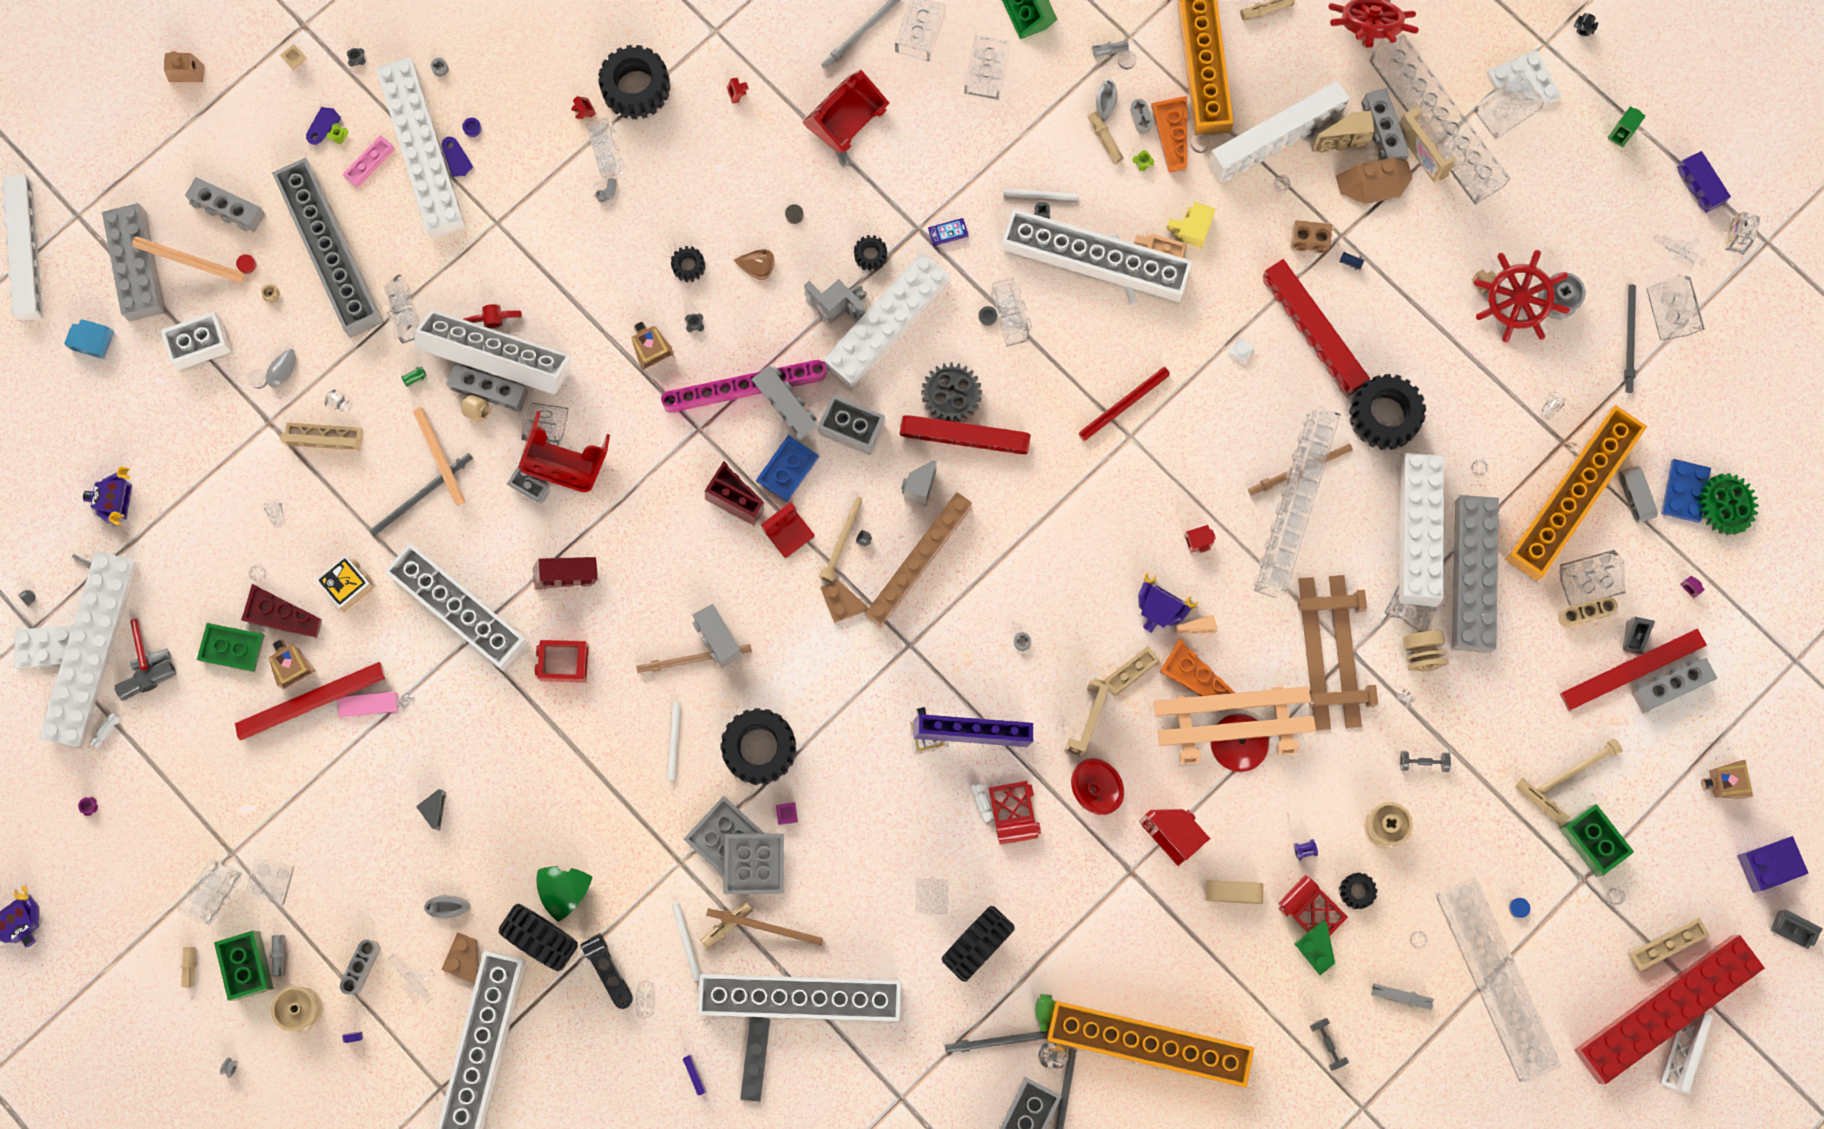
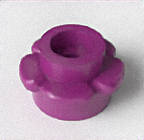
M93 797L81 799L78 804L80 813H83L85 816H91L92 813H95L98 809L97 800Z

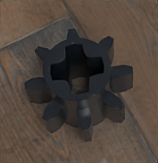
M1584 13L1582 16H1578L1574 27L1577 28L1576 32L1579 35L1589 36L1590 33L1594 34L1599 22H1595L1596 17L1593 14Z

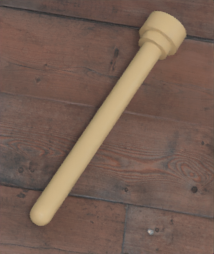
M861 497L855 499L828 566L820 572L819 578L826 582L832 583L835 579L834 569L862 504Z
M1616 739L1608 741L1603 750L1541 785L1537 790L1544 794L1608 755L1616 756L1623 752L1620 743Z

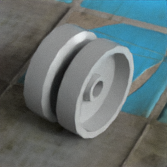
M1566 272L1568 278L1554 285V303L1569 307L1570 312L1563 314L1551 310L1548 317L1561 320L1570 317L1585 300L1586 289L1584 283L1572 273ZM1546 289L1538 293V298L1547 300Z

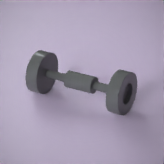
M1401 751L1400 769L1401 771H1408L1409 763H1418V765L1423 766L1441 764L1442 772H1450L1451 756L1450 753H1442L1441 760L1419 757L1418 759H1410L1408 751Z
M1324 1018L1311 1024L1309 1027L1312 1032L1320 1029L1324 1037L1322 1040L1328 1052L1332 1053L1335 1062L1328 1065L1330 1070L1333 1071L1347 1065L1349 1060L1347 1057L1338 1058L1335 1052L1336 1048L1330 1036H1327L1323 1028L1330 1024L1328 1018Z

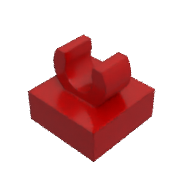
M738 77L731 78L726 87L732 104L739 103L741 97L747 94L746 90H749L747 82L739 83Z
M577 96L573 99L575 105L572 106L571 110L579 112L575 116L576 119H583L585 116L591 118L596 114L589 98Z

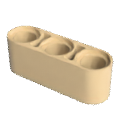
M1605 597L1571 606L1559 614L1558 621L1564 627H1572L1602 619L1616 612L1618 603L1612 597ZM1603 603H1606L1609 606V611H1606L1603 608ZM1585 608L1591 611V616L1585 614ZM1566 613H1570L1573 616V621H1569L1566 618Z
M1206 880V901L1263 904L1264 883Z

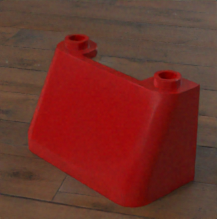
M861 69L844 79L802 123L837 153H845L851 147V139L873 117L882 116L887 111L886 107L890 102Z

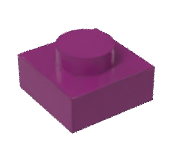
M1692 575L1680 583L1692 598L1700 595L1705 590L1700 580Z
M795 802L776 805L778 825L798 823Z

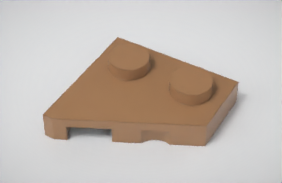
M838 580L820 587L834 624L868 610V606Z
M457 932L441 970L475 983L478 974L477 940Z

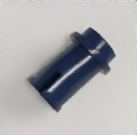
M1344 251L1339 263L1355 268L1354 270H1361L1365 260L1361 259V256L1356 257Z

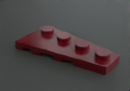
M254 584L251 585L241 619L243 622L313 638L318 637L322 619Z

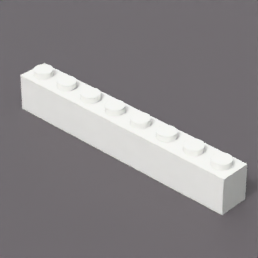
M25 173L4 176L1 188L5 198L3 208L6 212L4 225L7 229L5 241L8 246V253L6 256L10 265L8 277L11 281V287L9 288L12 298L11 313L20 321L43 318L33 182Z

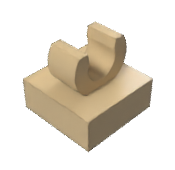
M295 44L280 54L281 58L292 70H295L307 60L306 56Z
M1482 269L1475 274L1471 281L1474 282L1475 279H1480L1492 283L1496 274L1493 270L1486 273ZM1477 287L1481 294H1484L1488 291L1486 289Z

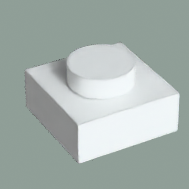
M1238 337L1228 355L1245 364L1255 346Z

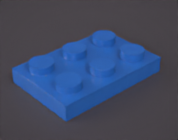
M788 435L760 473L756 482L785 502H788L820 456Z
M1678 459L1671 460L1661 514L1700 523L1703 512L1698 510L1703 507L1697 504V502L1702 500L1698 494L1703 493L1700 488L1706 486L1705 482L1710 478L1711 467Z

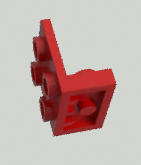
M792 502L761 524L762 531L785 559L815 537L814 533L797 513L796 507Z

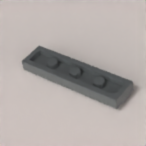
M750 1018L740 1100L761 1102L770 1020Z

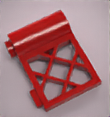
M1027 781L989 787L999 845L1038 838V834H1041L1040 823L1036 822L1030 798L1034 796L1032 784L1028 785ZM1024 787L1025 795L1022 799L1012 794L1015 788ZM1003 791L1007 796L1001 803L995 799L994 792ZM1009 797L1019 802L1014 810L1004 805ZM1021 804L1028 808L1029 816L1021 817L1016 813ZM1001 808L1011 813L1008 819L999 821L998 813Z
M1304 875L1278 903L1280 906L1278 910L1286 917L1290 915L1306 932L1318 924L1315 923V911H1325V921L1329 936L1348 918L1319 888L1317 883L1307 875ZM1319 895L1325 901V909H1315L1314 900ZM1304 911H1311V923H1304L1299 916ZM1328 911H1336L1341 916L1336 923H1329Z

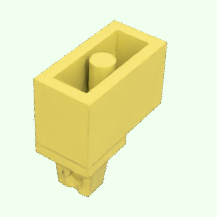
M1194 202L1193 207L1188 208L1184 220L1169 219L1166 229L1174 232V235L1178 237L1177 240L1202 248L1216 208Z

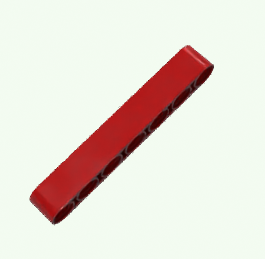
M911 415L902 416L899 432L900 436L910 439L1021 455L1029 453L1031 434L1027 432Z

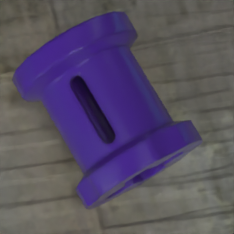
M1310 839V842L1300 845L1298 843L1294 844V851L1298 861L1308 856H1318V848L1314 839Z

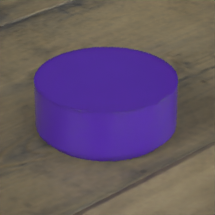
M467 118L462 124V129L467 136L476 137L480 134L482 126L476 118Z
M362 1031L342 1035L344 1043L361 1041L363 1039Z

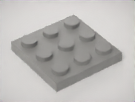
M723 796L683 840L723 876L724 834L764 832Z
M724 834L723 894L783 893L784 834Z

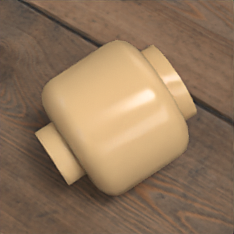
M471 394L461 402L462 414L476 422L486 419L490 413L488 401L477 395Z

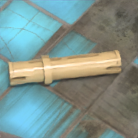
M1295 0L1259 2L1255 6L1241 9L1240 15L1243 21L1257 16L1260 18L1266 13L1295 5Z
M1098 111L1091 113L1087 118L1095 130V135L1102 141L1113 163L1121 162L1124 156L1110 135L1109 127L1107 124H1104Z
M1524 778L1515 785V788L1544 811L1543 813L1546 816L1549 815L1560 826H1563L1570 818V816L1566 815L1556 806L1557 804L1554 801L1551 802Z
M745 901L731 914L746 917L753 912V909ZM721 922L717 926L714 925L713 930L700 939V941L708 950L720 938L723 939L724 935L737 924Z

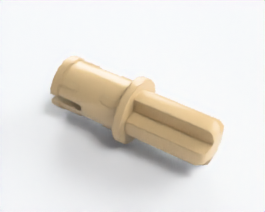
M183 947V960L180 966L182 968V987L194 986V969L197 968V965H195L196 947Z

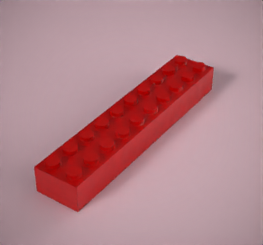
M1740 934L1732 935L1578 1046L1574 1051L1598 1084H1607L1764 970L1765 967Z

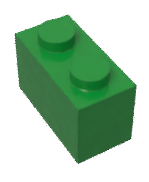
M1630 106L1607 138L1624 147L1646 115L1639 109Z

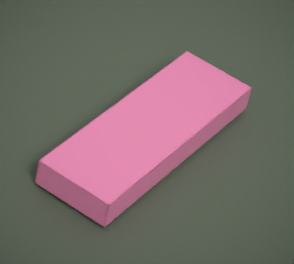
M380 135L342 175L358 188L395 150L394 146Z
M397 692L346 696L338 699L339 717L398 712Z

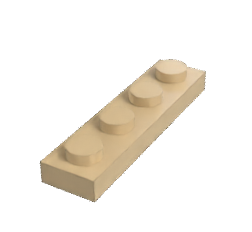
M1696 918L1628 954L1637 971H1642L1710 935L1701 919Z

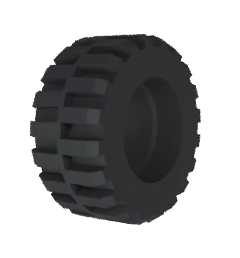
M626 45L627 48L622 49L620 47L616 49V53L611 52L608 55V60L605 59L602 62V68L599 69L598 73L600 77L598 79L599 87L606 105L615 114L620 113L623 118H628V116H631L632 119H638L639 116L647 118V114L651 113L654 115L657 113L658 107L661 109L665 105L664 100H668L671 87L668 71L660 55L653 53L652 49L648 47L643 49L641 45H636V47ZM641 71L651 76L649 85L641 92L626 93L618 88L621 78L630 72Z
M1384 374L1382 378L1378 375L1373 377L1372 380H1367L1360 387L1351 402L1349 414L1352 415L1350 418L1351 425H1355L1353 431L1355 434L1359 433L1361 435V441L1367 440L1370 442L1369 446L1373 448L1375 445H1378L1380 450H1385L1387 447L1393 450L1398 446L1406 445L1419 432L1425 421L1426 404H1422L1425 400L1423 394L1419 395L1418 391L1420 389L1416 385L1414 387L1411 386L1410 383L1412 381L1409 379L1402 380L1400 375H1395L1393 378L1391 374ZM1377 398H1390L1396 401L1403 410V422L1395 427L1382 425L1374 418L1371 412L1372 402Z
M754 708L752 711L745 710L743 714L734 716V720L726 725V731L722 733V743H720L722 758L728 769L735 777L752 785H766L771 781L779 780V777L785 775L788 772V768L793 765V759L796 756V739L788 722L781 715L775 714L769 709L761 710L760 708ZM754 729L769 731L777 742V750L774 757L765 764H751L741 754L740 745L743 737Z
M519 903L512 907L499 927L498 933L504 939L538 962L557 972L564 969L578 948V942L573 937Z
M989 906L941 957L942 963L961 981L967 982L1014 932V924L995 906Z

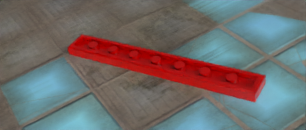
M1697 628L1560 693V696L1568 711L1689 655L1707 646Z
M377 662L236 722L237 738L241 741L386 679L382 664Z

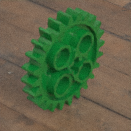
M1722 473L1711 477L1710 480L1705 482L1706 486L1700 488L1703 493L1698 494L1702 500L1697 502V504L1703 507L1698 511L1704 512L1701 518H1707L1706 525L1712 524V530L1718 529L1719 534H1739L1746 531V528L1751 527V522L1756 521L1753 516L1757 515L1758 512L1754 508L1759 507V505L1754 503V500H1757L1758 497L1752 496L1755 490L1748 489L1751 484L1745 485V479L1738 480L1737 474L1731 476V473L1725 475Z

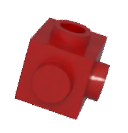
M1209 525L1186 531L1184 535L1190 553L1200 551V553L1211 550L1215 543L1214 540H1216L1213 529L1209 528Z

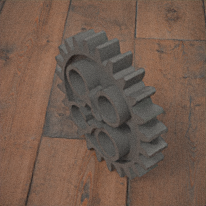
M951 362L949 367L943 363L942 369L936 366V372L929 371L931 377L925 376L927 383H922V388L926 390H922L921 395L925 396L922 398V402H928L925 405V409L931 408L930 415L937 413L936 419L942 416L943 420L950 418V421H954V418H957L961 422V416L968 419V412L972 415L974 414L973 408H979L976 402H981L982 398L978 395H982V390L978 389L981 387V383H976L978 376L972 377L973 370L967 372V366L961 369L960 363L954 367ZM946 378L950 383L943 385L940 380ZM960 383H966L968 387L966 389H961L958 387V385ZM951 390H954L953 395H949ZM937 396H943L945 400L943 402H937L935 398ZM960 400L963 402V405L957 407L953 403Z

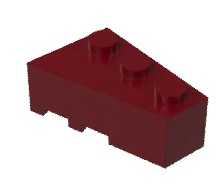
M723 461L704 491L705 500L755 526L764 511V502Z
M596 557L538 558L533 566L534 590L573 587L577 585L582 587L592 586L598 580Z

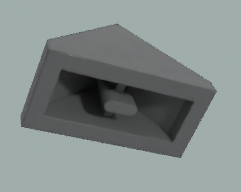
M1636 616L1628 620L1623 650L1642 654L1654 627L1655 620Z
M441 789L435 791L416 806L431 828L438 831L441 829L446 791Z

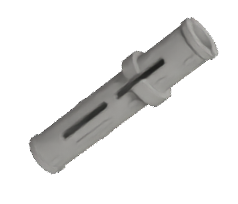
M1376 983L1372 986L1371 996L1408 1004V1007L1412 1008L1416 1006L1430 1011L1433 1008L1432 1002H1434V998L1418 995L1414 991L1410 993Z

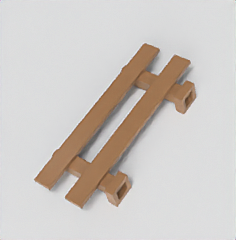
M1345 575L1329 576L1331 596L1316 597L1314 577L1298 578L1300 593L1298 610L1302 611L1311 692L1309 706H1312L1316 731L1331 729L1328 706L1343 705L1346 728L1362 727L1359 704L1366 703L1367 708L1375 707L1378 705L1376 685H1368L1365 690L1358 691L1348 609L1355 608L1356 613L1364 612L1367 609L1365 589L1357 590L1354 595H1347ZM1332 610L1342 692L1327 693L1318 611Z

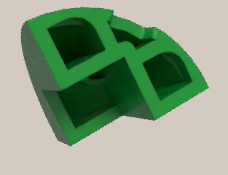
M558 866L538 869L536 877L537 890L546 911L557 922L563 920L579 905L588 891L593 877L574 868H571L569 872L561 871L558 869Z

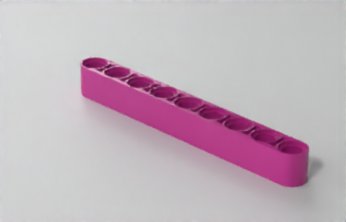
M812 360L777 368L786 377L783 382L788 381L792 387L822 381L827 375L826 365L821 360ZM815 368L823 369L819 374L813 372ZM799 371L804 373L800 378L795 376ZM760 372L667 391L662 394L661 402L667 412H678L763 394L752 381V378ZM743 383L749 384L747 389L739 388ZM724 387L730 388L728 393L721 392ZM706 391L712 392L709 397H704L703 393ZM687 395L694 396L690 401L684 400ZM668 399H675L672 405L666 404Z

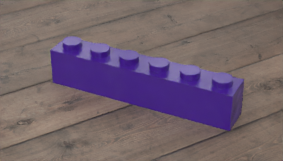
M919 714L913 720V739L1028 747L1034 742L1033 723Z

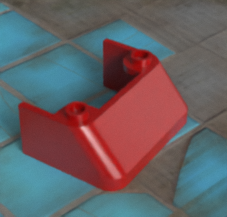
M537 410L519 462L520 471L579 492L591 491L607 455L610 434H606L602 447L589 445L584 448L582 454L546 442L547 432L543 428L537 427L541 411Z
M1153 809L1148 811L1139 820L1141 826L1177 866L1188 860L1211 839L1196 823V817L1189 809L1187 811L1184 809Z

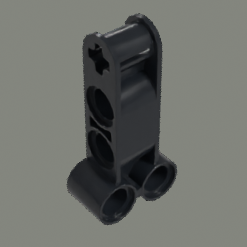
M598 933L581 943V949L594 966L614 1005L619 1009H626L633 1001L632 993L612 959L604 938ZM600 959L608 960V969H601L599 967ZM609 977H617L619 980L618 986H610L608 983ZM620 994H622L623 997H628V999L626 1000L627 1004H625L624 1002L620 1003L618 1001L620 999Z

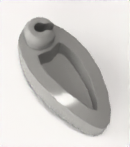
M1111 79L1104 80L1098 89L1096 97V110L1103 122L1112 114L1118 98L1116 84Z
M293 349L283 352L269 366L266 373V381L270 387L276 388L291 375L296 360Z
M440 895L429 899L424 905V911L432 917L452 918L467 912L471 905L467 900L460 897Z

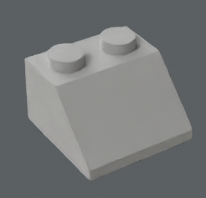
M933 460L910 472L908 478H904L901 494H904L905 501L922 506L927 505L937 471V461Z

